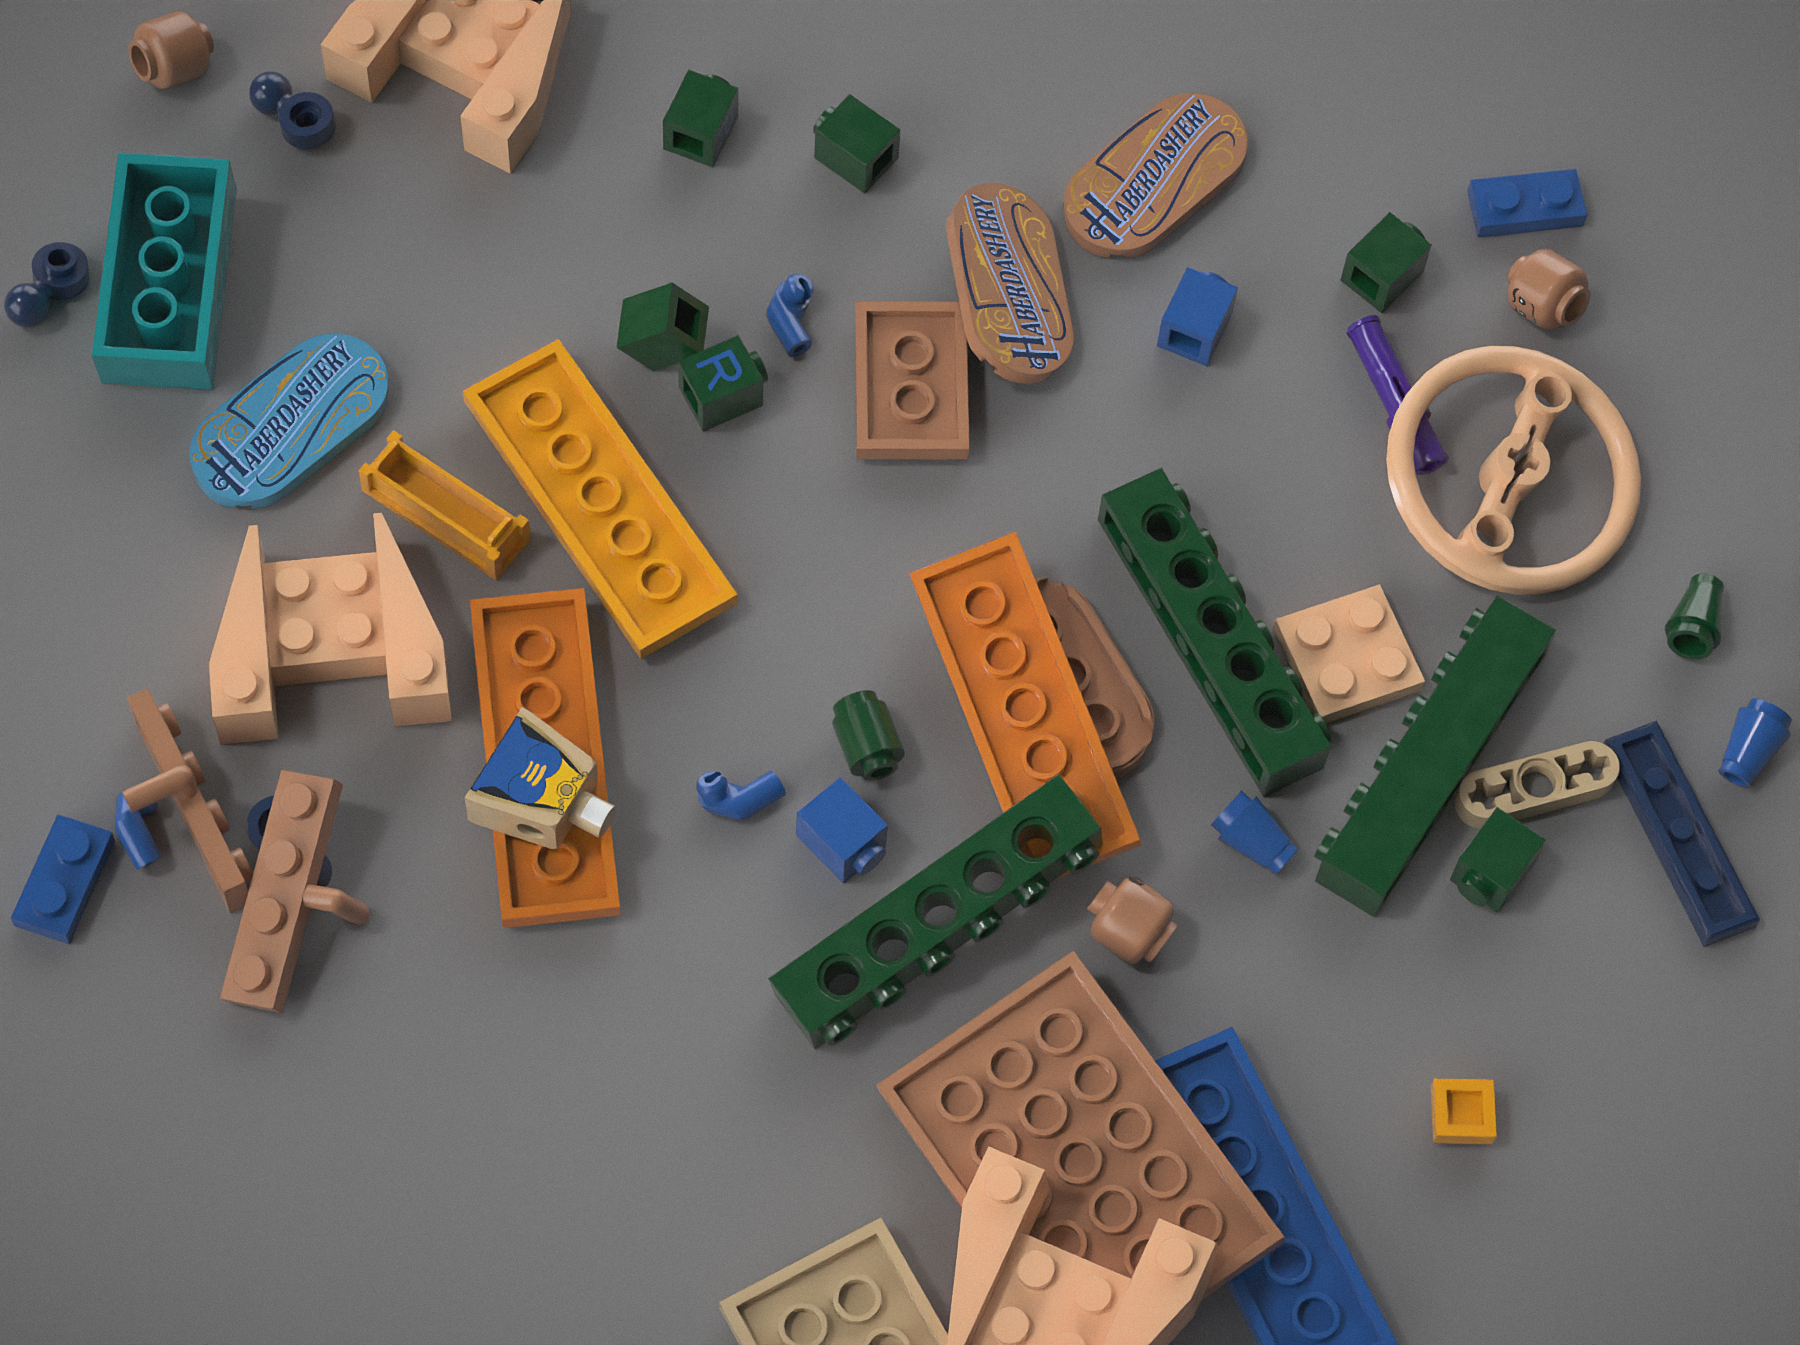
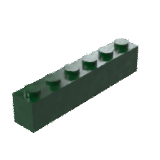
M1496 595L1486 612L1478 608L1474 610L1459 636L1466 641L1457 656L1448 651L1431 678V681L1438 685L1428 699L1419 694L1408 710L1402 724L1409 729L1400 742L1390 738L1380 752L1373 766L1380 773L1370 787L1361 782L1348 801L1344 813L1351 817L1341 832L1331 827L1320 843L1314 855L1315 858L1321 861L1315 882L1374 918L1376 917L1454 797L1463 779L1468 775L1545 657L1556 629Z

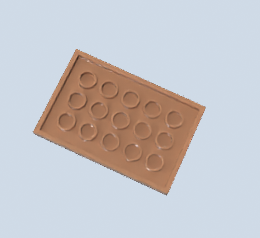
M1074 950L876 1085L881 1096L961 1209L963 1200L988 1146L1045 1170L1049 1192L1029 1236L1132 1279L1159 1218L1216 1242L1218 1263L1201 1301L1285 1243L1284 1235Z

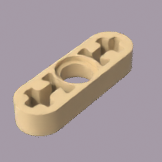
M1587 741L1477 770L1468 774L1463 779L1455 798V809L1463 822L1471 827L1481 829L1496 807L1516 820H1521L1604 797L1611 790L1619 774V760L1615 752L1601 742ZM1584 761H1588L1592 768L1602 767L1603 770L1598 780L1594 781L1590 773H1583L1572 776L1567 787L1569 790L1565 788V777L1578 773ZM1528 773H1541L1551 781L1553 792L1541 798L1531 796L1524 790L1521 778ZM1506 780L1509 781V793L1497 796L1490 809L1485 810L1481 802H1471L1476 789H1481L1485 797L1502 794L1507 783Z

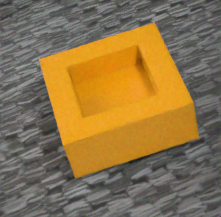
M1434 1078L1430 1086L1433 1143L1493 1144L1497 1137L1494 1080Z

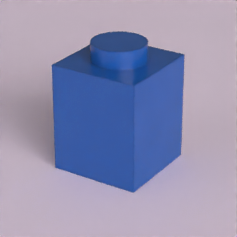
M1187 267L1162 317L1157 347L1207 367L1232 316L1238 287L1229 284L1224 278L1215 273L1199 272Z
M841 777L797 812V837L842 883L856 872L860 875L867 874L879 864L886 854L884 848H886L888 825Z

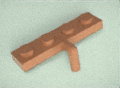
M148 688L126 697L133 720L160 772L159 775L122 791L131 813L171 795L229 913L243 908L248 895L246 883L252 880V870L240 847L232 851L229 850L222 836L223 833L230 831L229 825L217 800L213 799L205 802L198 788V785L205 783L206 780L193 752L190 750L181 754L173 738L182 733L168 703L157 707Z
M281 770L220 999L231 1004L283 1014L310 909L331 912L353 925H362L368 920L370 911L366 904L339 889L317 885L343 784L337 780Z

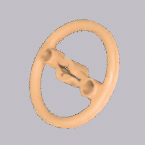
M1485 346L1465 350L1444 359L1428 370L1406 394L1395 413L1388 436L1386 460L1389 484L1397 509L1408 529L1421 546L1441 565L1466 581L1489 590L1515 595H1540L1563 590L1584 581L1602 568L1619 550L1627 538L1635 521L1641 490L1639 459L1631 433L1618 409L1606 394L1582 372L1564 361L1540 351L1516 346ZM1485 373H1513L1522 375L1525 379V386L1516 398L1514 406L1517 420L1510 436L1504 438L1480 466L1478 477L1485 496L1477 515L1461 531L1458 538L1454 539L1432 515L1422 497L1417 482L1413 456L1415 436L1420 420L1431 402L1442 391L1458 381ZM1535 394L1546 398L1550 407L1540 403ZM1573 401L1596 426L1605 442L1611 460L1614 488L1613 502L1608 519L1593 542L1568 560L1544 567L1509 566L1503 561V555L1513 542L1512 518L1519 502L1523 501L1549 472L1551 461L1548 450L1544 446V441L1552 423L1567 408L1569 403ZM1523 449L1522 453L1517 457L1516 461H1514L1513 459ZM1513 476H1514L1516 479H1515V480L1513 481V483L1506 489L1507 485L1512 481V478H1513ZM1477 531L1489 536L1494 547L1484 544L1478 537Z

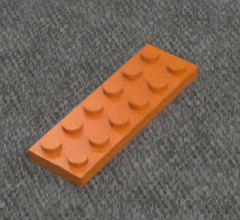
M1016 531L909 573L1003 813L1060 774L1101 827L1103 846L1098 849L1099 856L1091 865L1142 846ZM1035 838L1026 842L1021 851L1028 857L1040 858L1048 854L1053 846L1047 840ZM1067 871L1058 878L1069 875L1071 873Z
M584 588L471 599L470 608L486 763L523 707L593 758L597 763L598 783L592 794L608 802ZM573 824L557 849H550L493 830L503 928L621 916L611 824L601 838Z

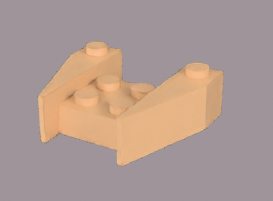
M356 0L348 6L321 43L326 80L373 103L399 65L402 64L471 99L460 115L464 151L511 174L539 134L571 15L570 0H543L541 4L532 0Z
M373 513L376 552L265 563L258 525L248 527L209 661L212 717L220 745L278 739L275 686L387 675L394 727L452 721L443 639L382 513Z
M988 1146L962 1204L947 1345H1169L1191 1321L1197 1311L1218 1263L1216 1242L1159 1218L1132 1279L1029 1236L1049 1192L1045 1170Z

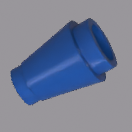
M1757 698L1751 699L1747 707L1739 708L1722 760L1723 763L1718 770L1719 774L1737 786L1749 788L1752 781L1790 738L1791 734L1788 728L1792 722L1791 717L1778 706Z
M1242 790L1211 824L1221 834L1218 840L1262 867L1268 868L1275 875L1299 850L1290 842V838L1256 796L1252 800Z

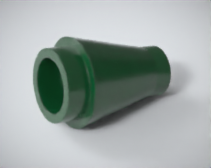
M1706 573L1694 575L1690 580L1688 589L1665 625V634L1668 637L1667 644L1674 653L1681 657L1694 660L1706 658L1721 642V601L1724 584L1716 576Z

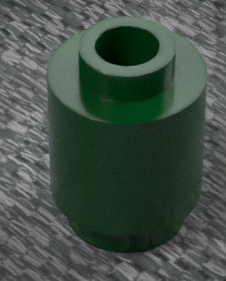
M872 690L858 691L837 701L833 706L835 718L832 721V726L851 774L854 776H865V779L868 781L880 780L893 774L898 769L897 763L903 759L905 751L886 703L878 700L876 693Z

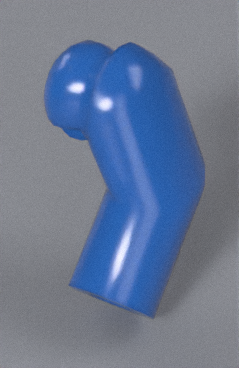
M799 273L790 275L787 280L779 284L766 311L768 322L789 357H797L805 353L812 345V341L800 321L809 305V299L814 293V286L807 276Z
M772 770L744 787L729 783L727 778L717 771L703 774L696 784V789L699 793L698 801L707 812L738 820H745L786 795L782 782Z
M121 792L116 799L115 830L136 870H140L163 857L143 820V817L155 813L158 803L155 802L131 813Z

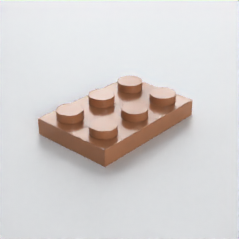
M855 301L856 459L968 460L967 338L960 303Z

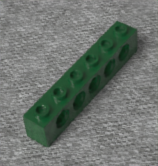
M1161 467L1102 494L1098 521L1262 796L1266 797L1324 769L1331 747L1330 744L1332 743L1331 734L1323 718L1317 713L1312 715L1301 698L1303 690L1295 672L1289 666L1283 668L1273 652L1274 641L1265 623L1261 620L1255 621L1245 606L1246 596L1241 583L1235 575H1227L1219 563L1218 550L1213 537L1207 529L1202 528L1199 530L1190 515L1191 507L1185 491L1178 483L1171 484ZM1157 531L1165 532L1172 536L1173 540L1168 542L1157 541L1150 536V533ZM1191 577L1199 581L1201 586L1188 588L1181 585L1177 579ZM1220 623L1230 632L1215 634L1210 632L1204 625ZM1247 669L1253 672L1258 679L1243 681L1237 678L1232 671ZM1268 715L1276 716L1285 722L1286 727L1279 729L1268 727L1260 718Z
M1060 774L1056 775L769 977L774 995L814 1049H817L825 1042L830 1046L841 1042L857 1028V1019L874 1007L878 1011H882L895 1004L906 993L907 989L905 986L923 973L929 977L943 970L955 958L953 952L971 939L974 942H980L991 936L1003 924L1002 917L1019 905L1023 908H1028L1039 902L1051 890L1050 883L1065 872L1069 871L1071 874H1076L1091 865L1099 856L1098 849L1103 846L1101 827ZM1035 838L1047 840L1053 846L1048 854L1040 858L1028 857L1022 853L1021 849L1026 842ZM986 872L998 873L1005 879L1001 887L992 892H982L976 889L973 883L979 875ZM937 906H948L956 911L955 918L944 926H933L925 921L927 913ZM889 940H900L908 945L906 953L901 958L893 961L881 959L877 956V951L884 942ZM840 974H852L859 979L856 989L847 995H836L828 990L830 982Z

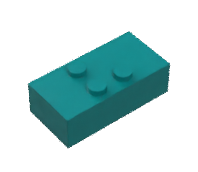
M118 152L92 348V358L101 383L213 390L237 187L229 159Z

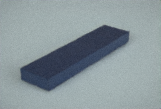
M1657 720L1605 739L1603 744L1610 747L1619 760L1620 768L1617 778L1703 946H1709L1756 928L1760 918Z

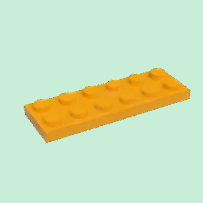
M559 339L463 390L464 403L640 659L738 604V594Z

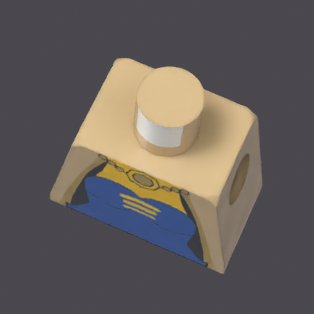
M523 707L464 797L467 818L470 822L550 849H557L561 845L573 824L601 838L615 816L616 806L592 794L598 783L597 763L593 758Z

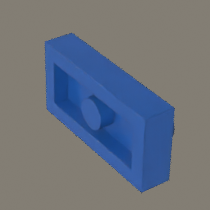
M1576 169L1470 180L1467 190L1478 237L1582 227L1587 218Z
M57 814L11 916L13 925L70 944L115 843L113 833Z

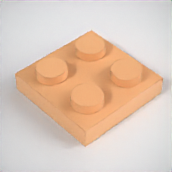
M1380 584L1275 620L1273 630L1291 669L1295 672L1301 683L1307 705L1312 715L1315 713L1319 714L1325 723L1420 692L1423 689L1425 680Z

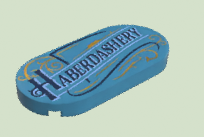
M345 334L318 335L295 346L209 414L196 429L190 445V462L195 480L200 489L216 503L236 509V505H251L252 509L268 507L286 497L368 431L381 418L388 401L387 395L389 391L388 373L383 359L368 343Z

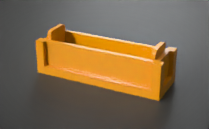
M393 430L387 437L388 445L370 465L365 462L358 470L362 491L497 581L531 541L529 520L521 514L517 518L404 444L403 436Z

